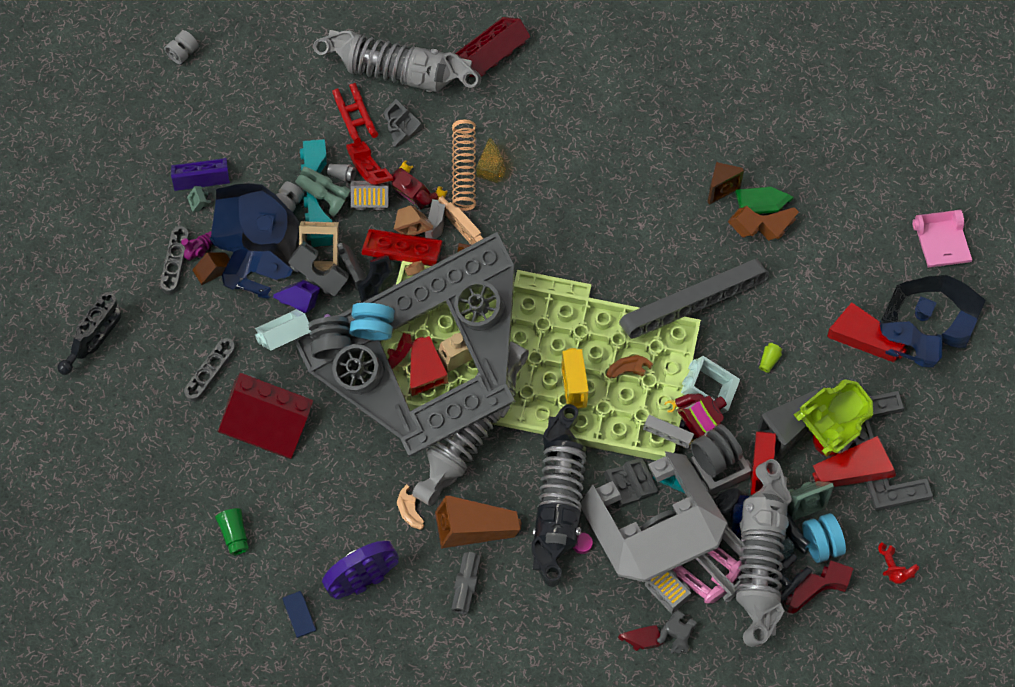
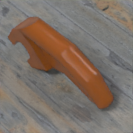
M640 355L620 358L610 365L606 376L608 378H616L625 372H633L634 374L644 376L646 371L642 367L647 366L651 369L653 363Z

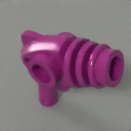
M211 231L190 241L186 238L182 239L181 244L186 248L184 258L191 261L196 257H203L206 250L213 244L208 239L211 237Z

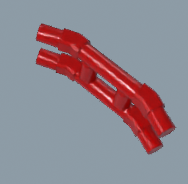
M353 83L349 86L355 101L354 104L345 106L339 88L332 90V93L350 137L355 144L361 142V139L355 127L365 124L372 138H376L378 132L370 119L356 83ZM359 110L362 118L352 121L349 113Z

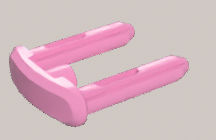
M719 547L708 552L711 557L730 571L726 577L734 585L741 573L739 567L742 565V561H736ZM680 565L673 569L677 578L685 582L690 589L704 598V603L706 604L716 602L727 593L713 577L711 580L717 586L710 589L683 566Z

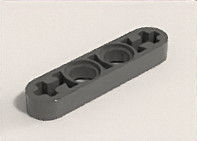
M183 226L175 227L171 232L160 281L162 291L168 295L174 294L178 290L184 264V251L186 248L181 244V241L184 238L189 240V234ZM183 233V236H181L180 243H178L177 235ZM174 249L182 250L178 256L172 255L171 252ZM171 265H176L178 270L176 272H169L168 268ZM170 277L172 278V285L170 286V288H167L166 285L169 284Z
M224 338L217 343L186 385L184 393L188 401H199L233 356L235 345L231 339ZM227 345H229L230 350L226 349V350L223 352V347H222V346H225V347H226ZM213 359L221 361L220 365L216 367L211 366L210 362ZM202 374L210 376L209 380L205 382L200 381L199 377ZM196 389L197 394H192L191 396L190 390L194 391Z

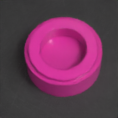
M581 533L578 538V545L573 549L580 554L588 553L592 548V538L586 533Z

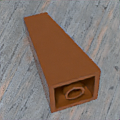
M445 496L435 511L441 548L513 538L521 530V520L518 519L517 511L457 497Z

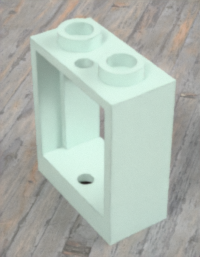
M296 309L255 328L257 331L255 337L259 345L262 344L263 347L271 351L311 331L309 330V322L305 313Z
M704 356L696 360L694 359L688 367L690 370L688 375L682 382L683 388L681 393L683 395L701 393L704 396H708L694 387L698 374L701 371L722 384L718 397H723L727 406L721 409L720 412L722 414L727 412L740 379Z

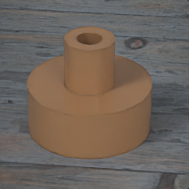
M417 261L409 264L404 269L407 276H414L424 270V265L422 261Z

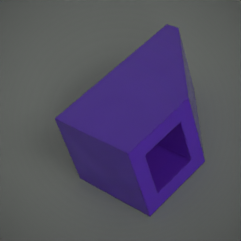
M302 280L282 288L274 294L273 298L279 300L282 304L290 305L303 313H307L315 307L320 287Z

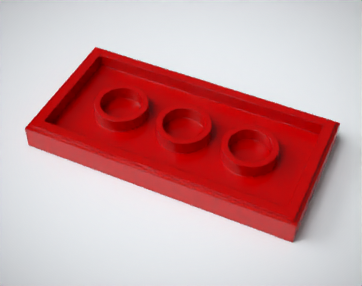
M369 229L362 248V255L372 257L388 255L391 260L411 263L422 261L423 265L433 266L438 262L443 241Z

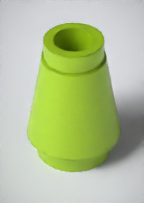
M773 343L765 346L759 369L769 373L782 356V348Z

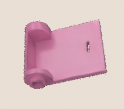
M961 210L916 215L912 222L914 231L917 230L928 268L972 262L963 232L964 217Z

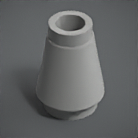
M329 164L327 174L348 183L349 181H354L356 168L352 167L351 164Z

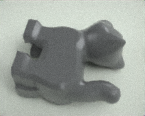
M678 610L672 614L663 626L657 642L660 644L665 642L667 635L675 638L671 653L680 654L689 651L688 639L692 630L696 628L697 622L690 618L686 624L680 622V619H683L685 615Z

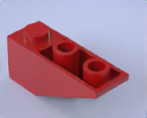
M756 431L750 483L751 495L763 487V483L756 475V467L770 459H774L776 433Z

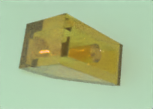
M492 138L488 139L478 162L476 177L497 183L499 177L503 178L506 167H503L504 159Z

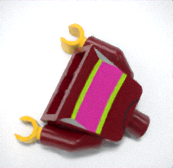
M404 161L400 168L391 174L393 176V181H391L393 190L420 210L424 205L431 204L432 199L438 200L440 197L444 196L445 198L448 191H443V187L440 186L436 192L430 193L423 183L409 174L413 166H408L406 164L407 161Z
M701 393L686 394L676 398L675 401L668 400L664 404L671 403L673 405V409L667 411L669 413L673 412L676 407H679L677 412L690 432L694 433L695 440L702 435L707 436L709 430H713L715 426L721 424L724 416L720 410L727 406L723 397L719 396L713 401L709 395L704 396Z

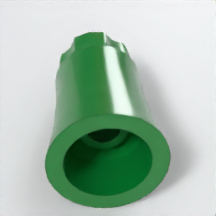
M233 508L217 514L215 519L221 529L230 555L236 556L247 552L249 547L243 524L242 509Z

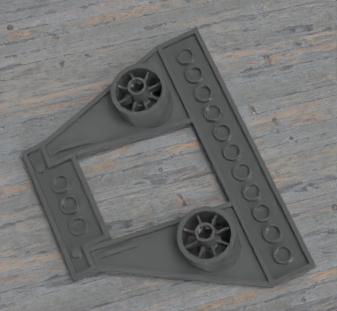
M495 232L363 302L382 304L395 310L394 320L389 323L393 330L447 303L480 373L475 378L410 411L380 341L357 338L349 333L346 336L351 338L352 345L346 346L339 351L335 359H316L312 357L311 342L316 339H312L309 335L310 333L295 339L294 342L310 374L399 437L408 456L411 457L516 402L507 385L515 265L498 232ZM485 294L493 295L488 299L484 298ZM495 299L496 309L489 307V302ZM352 308L338 315L349 319V328L351 321L355 320L351 316ZM488 310L493 311V314L487 319L485 314ZM472 312L474 314L472 321L467 320L465 315ZM477 316H483L485 319L484 321L476 322ZM364 357L373 358L366 363L363 362ZM374 363V372L368 371V366ZM367 374L372 375L371 378L367 382H365L364 377H366ZM349 376L352 377L350 386L345 382V378ZM361 379L363 384L359 386H354L356 380Z

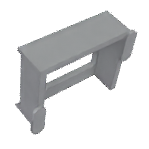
M727 526L722 538L741 557L744 553L740 548L744 546V543ZM705 554L695 558L727 592L723 596L724 601H731L739 590L737 586L745 582L739 580L733 585Z

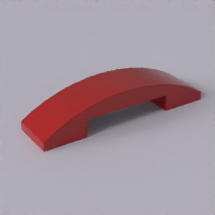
M364 141L358 144L351 143L346 145L353 164L367 182L375 185L393 181V176L386 168L381 169L373 160L371 150Z

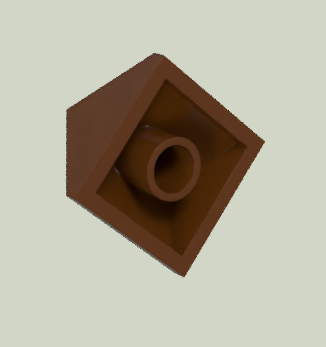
M716 162L708 196L709 205L741 188L744 174L743 168Z

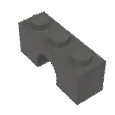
M302 241L289 259L290 267L298 273H303L305 278L312 284H318L327 295L335 296L348 280L349 274L335 263L328 270H318L313 262L317 258L318 251L305 241Z

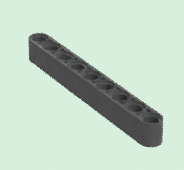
M753 259L632 311L620 319L619 325L631 339L637 338L759 285L767 280L769 272L758 259Z

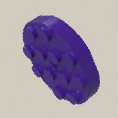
M378 541L350 552L346 557L334 564L324 575L322 583L329 595L336 600L354 592L356 595H359L366 591L367 585L371 583L378 584L383 581V576L399 563V556L390 541Z

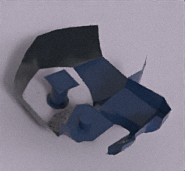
M948 275L928 276L897 285L880 321V329L882 335L886 336L888 340L915 348L916 356L913 357L893 349L886 350V354L894 357L903 356L913 360L921 367H934L942 358V342L952 347L966 348L986 300L962 281ZM924 292H942L961 311L950 328L942 333V335H925L909 321L899 322V309L906 297ZM920 296L915 308L916 318L920 321L928 320L932 315L936 302Z

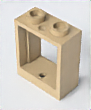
M301 221L299 226V245L302 241L306 242V234H333V261H313L314 266L321 271L328 270L333 263L339 266L337 244H339V222Z

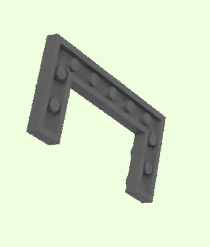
M899 391L870 397L873 401L872 417L897 413L904 409ZM868 420L861 425V434L857 437L854 446L874 438ZM927 478L889 486L887 479L866 482L875 511L929 500L933 497Z

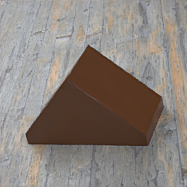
M207 252L192 271L200 284L204 285L221 276L230 259L225 252Z

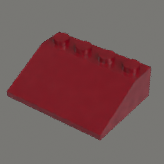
M239 373L234 381L217 432L291 459L308 418L313 400Z

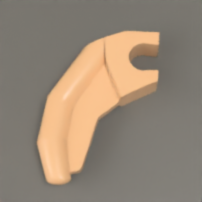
M406 484L400 491L397 506L402 518L411 527L422 530L424 528V521L415 511L417 498L406 494L410 489Z

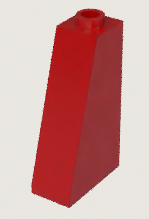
M852 302L829 328L827 335L832 340L891 362H895L897 358L902 359L903 356H890L886 354V350L893 349L902 353L907 352L906 344L888 340L886 336L882 335L880 322Z
M878 436L813 465L815 472L812 473L815 482L833 483L834 487L896 476L895 470Z

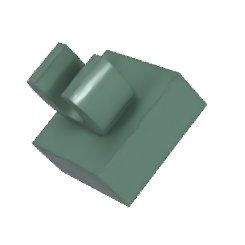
M194 186L187 196L192 212H200L203 207H208L211 203V200H206L208 192L203 191L201 186Z

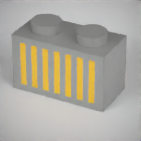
M351 181V207H355L356 210H365L366 208L384 210L388 208L389 182L373 185L367 181Z
M673 569L645 582L647 589L671 614L686 603L691 595L688 585L685 582L681 583L676 578L677 575Z

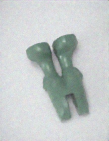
M303 167L301 175L297 177L295 183L315 198L326 200L330 204L329 214L334 217L342 207L351 189L346 186L335 185L329 177L308 167Z

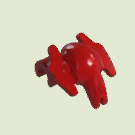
M881 542L878 550L885 557L889 567L887 571L883 572V575H888L889 580L896 584H902L908 579L915 578L919 566L915 564L909 569L896 566L892 557L895 553V548L890 545L888 550L885 551L886 545Z

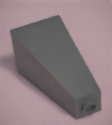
M817 389L761 415L757 431L776 433L775 455L778 460L783 459L809 430L803 420L798 421L793 414L798 412L805 402L818 393Z

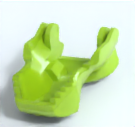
M845 379L832 389L823 388L793 415L798 421L803 420L824 447L822 452L828 457L832 452H839L861 434V425L873 416V401L858 382Z

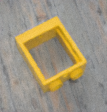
M569 348L566 351H562L561 363L566 403L574 405L577 409L587 408L589 391L582 349Z

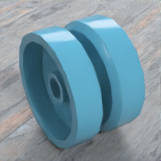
M376 303L354 304L351 316L355 320L350 323L349 333L352 336L366 340L381 341L391 339L393 327L389 323L394 320L395 310L389 306Z
M833 514L822 515L818 521L810 519L803 522V536L811 542L808 546L809 553L816 563L827 561L830 555L836 558L846 553L843 532Z

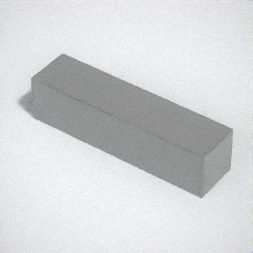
M651 415L648 416L643 428L645 431L685 448H689L694 437V433Z

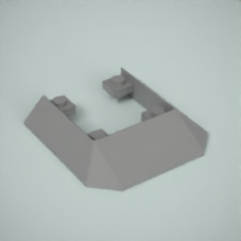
M665 451V457L648 464L657 482L675 475L688 497L672 505L677 515L641 531L638 524L634 522L618 529L606 506L622 499L613 481L596 489L592 485L581 501V510L619 577L646 582L719 547L728 524L686 455Z

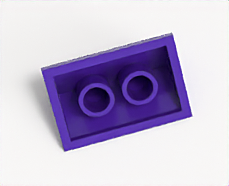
M227 158L171 165L174 191L192 189L194 186L207 187L230 184Z

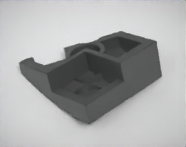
M397 99L384 111L385 119L388 121V130L394 140L392 144L396 148L413 137L424 126Z
M344 243L337 244L338 252L347 267L350 279L358 290L357 285L365 280L366 275L352 249Z

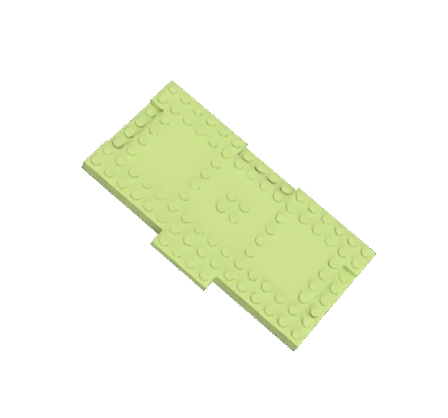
M402 261L396 285L413 276H407L404 269L409 264H412L411 262ZM424 265V270L431 266ZM517 270L513 292L510 342L512 341L529 350V356L517 373L514 389L516 393L514 399L516 402L509 405L510 409L504 418H500L497 423L492 424L544 435L545 430L548 428L549 416L556 417L561 408L567 405L561 370L562 351L576 348L582 349L589 393L587 408L578 409L577 423L570 429L575 438L587 447L651 460L665 457V451L674 453L676 443L645 431L643 428L649 415L677 427L680 426L681 416L677 412L679 407H676L673 412L669 413L667 411L673 409V405L671 403L664 404L668 400L675 401L676 398L683 396L681 393L683 388L682 382L690 371L688 367L693 361L701 320L683 317L631 339L619 325V321L624 315L639 309L638 307L589 298L591 284ZM485 294L484 298L488 299L493 295ZM496 299L489 302V307L496 309ZM447 303L393 330L391 339L381 340V344L387 358H389L387 354L388 349L396 350L403 333L410 334L412 342L417 338L430 336L438 353L440 343L460 331ZM488 310L485 314L487 319L493 314V311ZM470 312L465 315V318L472 321L474 314ZM477 316L476 322H481L485 319L483 316ZM411 349L405 358L392 369L410 411L475 378L479 372L472 359L448 372V383L411 396ZM640 355L653 363L651 369L647 366L642 367L646 371L644 376L634 374L633 372H625L616 378H608L606 376L610 365L620 358ZM567 413L564 415L566 418L569 419L574 417V415H572L571 413Z

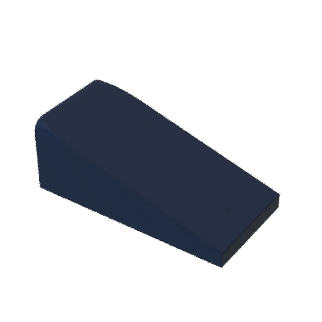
M298 591L283 597V604L296 637L299 638L315 632L316 629L302 592Z

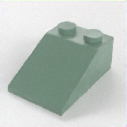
M823 481L807 482L796 490L793 488L789 489L792 501L789 503L787 510L793 521L825 509L834 488L833 483Z

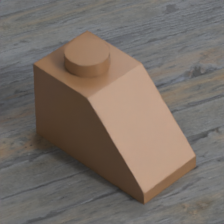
M410 205L398 210L394 230L400 234L413 236L433 229L432 223L416 207Z

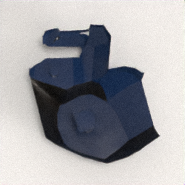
M243 183L216 189L211 237L208 239L218 248L233 252L222 273L223 285L232 290L244 289L256 293L260 298L269 299L270 296L268 294L271 288L248 280L247 275L252 271L275 280L291 276L293 269L288 262L296 249L299 221L294 213L274 193L261 184Z

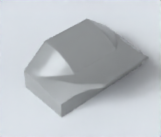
M432 199L428 220L432 223L433 229L425 232L426 238L437 239L443 232L445 204H441L438 200Z

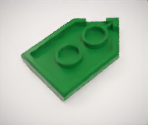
M773 187L735 190L739 208L748 206L757 214L779 212L786 203L793 200V196Z

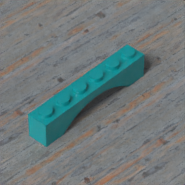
M325 139L303 141V148L300 149L301 160L304 159V164H301V171L303 167H308L321 174L327 165ZM307 192V197H304V207L308 208V213H305V221L332 222L320 208L317 199ZM307 234V241L311 240L312 247L333 245V234Z

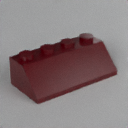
M502 17L455 54L463 59L472 60L471 67L482 77L489 68L497 66L502 58L510 56L515 48L523 46L526 40L530 38V35L521 19Z

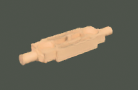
M444 196L438 199L441 204H445V216L471 245L483 239L481 232L459 207L456 208L451 202L449 203Z

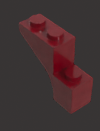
M830 560L828 567H823L821 576L811 573L794 590V593L788 596L786 605H789L787 612L792 614L798 612L824 590L834 589L845 592L853 568Z

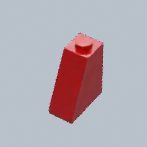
M430 336L417 338L412 342L413 345L411 347V396L448 383V374Z

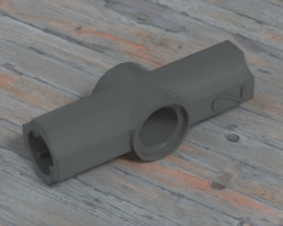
M464 553L460 572L457 573L454 588L455 595L451 611L457 614L464 615L469 613L472 595L475 594L478 579L477 572L481 556L476 553Z

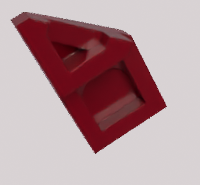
M402 334L396 350L388 349V361L392 369L410 351L413 345L410 334Z
M657 625L635 629L618 636L619 640H625L636 651L639 648L649 649L663 644L657 642V639L660 637Z

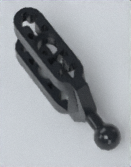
M102 293L78 324L71 347V354L66 360L60 361L57 366L58 372L62 375H68L72 372V364L76 359L86 358L88 354L94 353L119 322L121 313L117 307L116 296L113 293ZM111 299L112 303H107V304L105 305V302H104V301H105V300L109 301V300ZM99 313L100 315L97 319L93 320L92 316ZM102 326L106 327L103 332H98ZM93 340V344H94V345H93V346H92V345H89V346L87 347L86 343H87V342L90 343V342Z

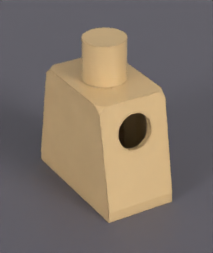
M460 332L440 343L438 355L447 373L473 359Z

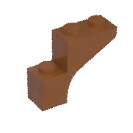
M748 206L739 208L729 219L728 223L742 238L749 235L753 236L759 230L767 240L779 239L785 233L784 229L796 220L794 217L799 211L796 208H790L762 216L752 211Z

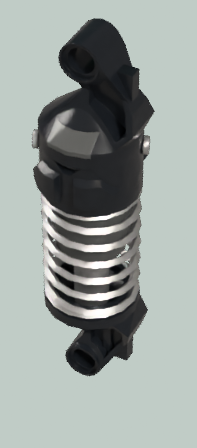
M571 404L563 406L556 417L549 416L548 428L543 435L544 454L547 458L543 460L546 467L542 469V472L545 474L541 478L544 485L540 487L543 494L539 496L542 502L537 508L531 551L534 558L533 570L539 571L544 583L550 587L557 586L561 581L562 571L556 560L578 545V538L581 534L580 508L582 506L579 501L582 499L580 492L583 490L581 483L584 481L582 474L585 471L583 465L586 462L587 448L570 431L578 420V409ZM567 413H571L572 415H574V417L569 419L566 418L564 415ZM549 460L556 461V465L550 464V463H548V462H546V461H549ZM581 467V471L578 472L575 468ZM555 469V473H549L545 470ZM555 572L558 576L555 579H551L547 574Z

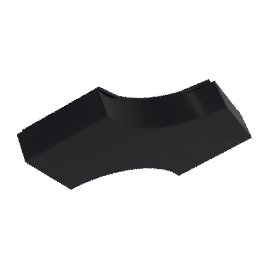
M388 255L369 261V273L365 280L357 285L361 303L380 294L382 284L393 274Z

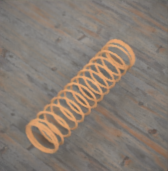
M466 119L458 120L452 125V204L454 205L455 203L458 206H462L459 207L461 211H468L476 206V201L474 200L476 188L473 187L476 184L474 181L476 169L473 168L476 165L474 162L476 150L473 149L476 146L474 143L476 140L474 137L476 125L473 121ZM463 123H469L474 126L473 129L455 128L457 125ZM458 137H462V138L473 137L474 140H473V141H466V140H464V141H457L456 138H458ZM458 143H461V144H470V143H473V144H474V147H472V148H471V147H460V148H459V147L456 146V144H458ZM459 149H461V150H471V149H472V150H474V153H473V154H470V153H462V154H459V153H456V151L459 150ZM457 156H473L474 159H473V160H469V159L458 160V159H456V157H457ZM458 162H463V163L473 162L474 165H473L472 167H471V166H457L456 163H458ZM459 168H462V169H470V168H473V169H474V172H472V173H470V172H461V173H459V172H457L456 170L459 169ZM457 175H474V178H473V179H469V178L458 179V178H456V176H457ZM458 181H464V182L473 181L474 184H473L472 186H471V185H458V184H456V182H458ZM459 187H462V188H470V187H472V188H474V191H472V192H470V191H462V192H459V191H457V190H455V189H457V188H459ZM458 194H473L474 197H473V198H469V197H459V198H458V197H456V195H458ZM456 201H471L474 204L460 205L457 204Z

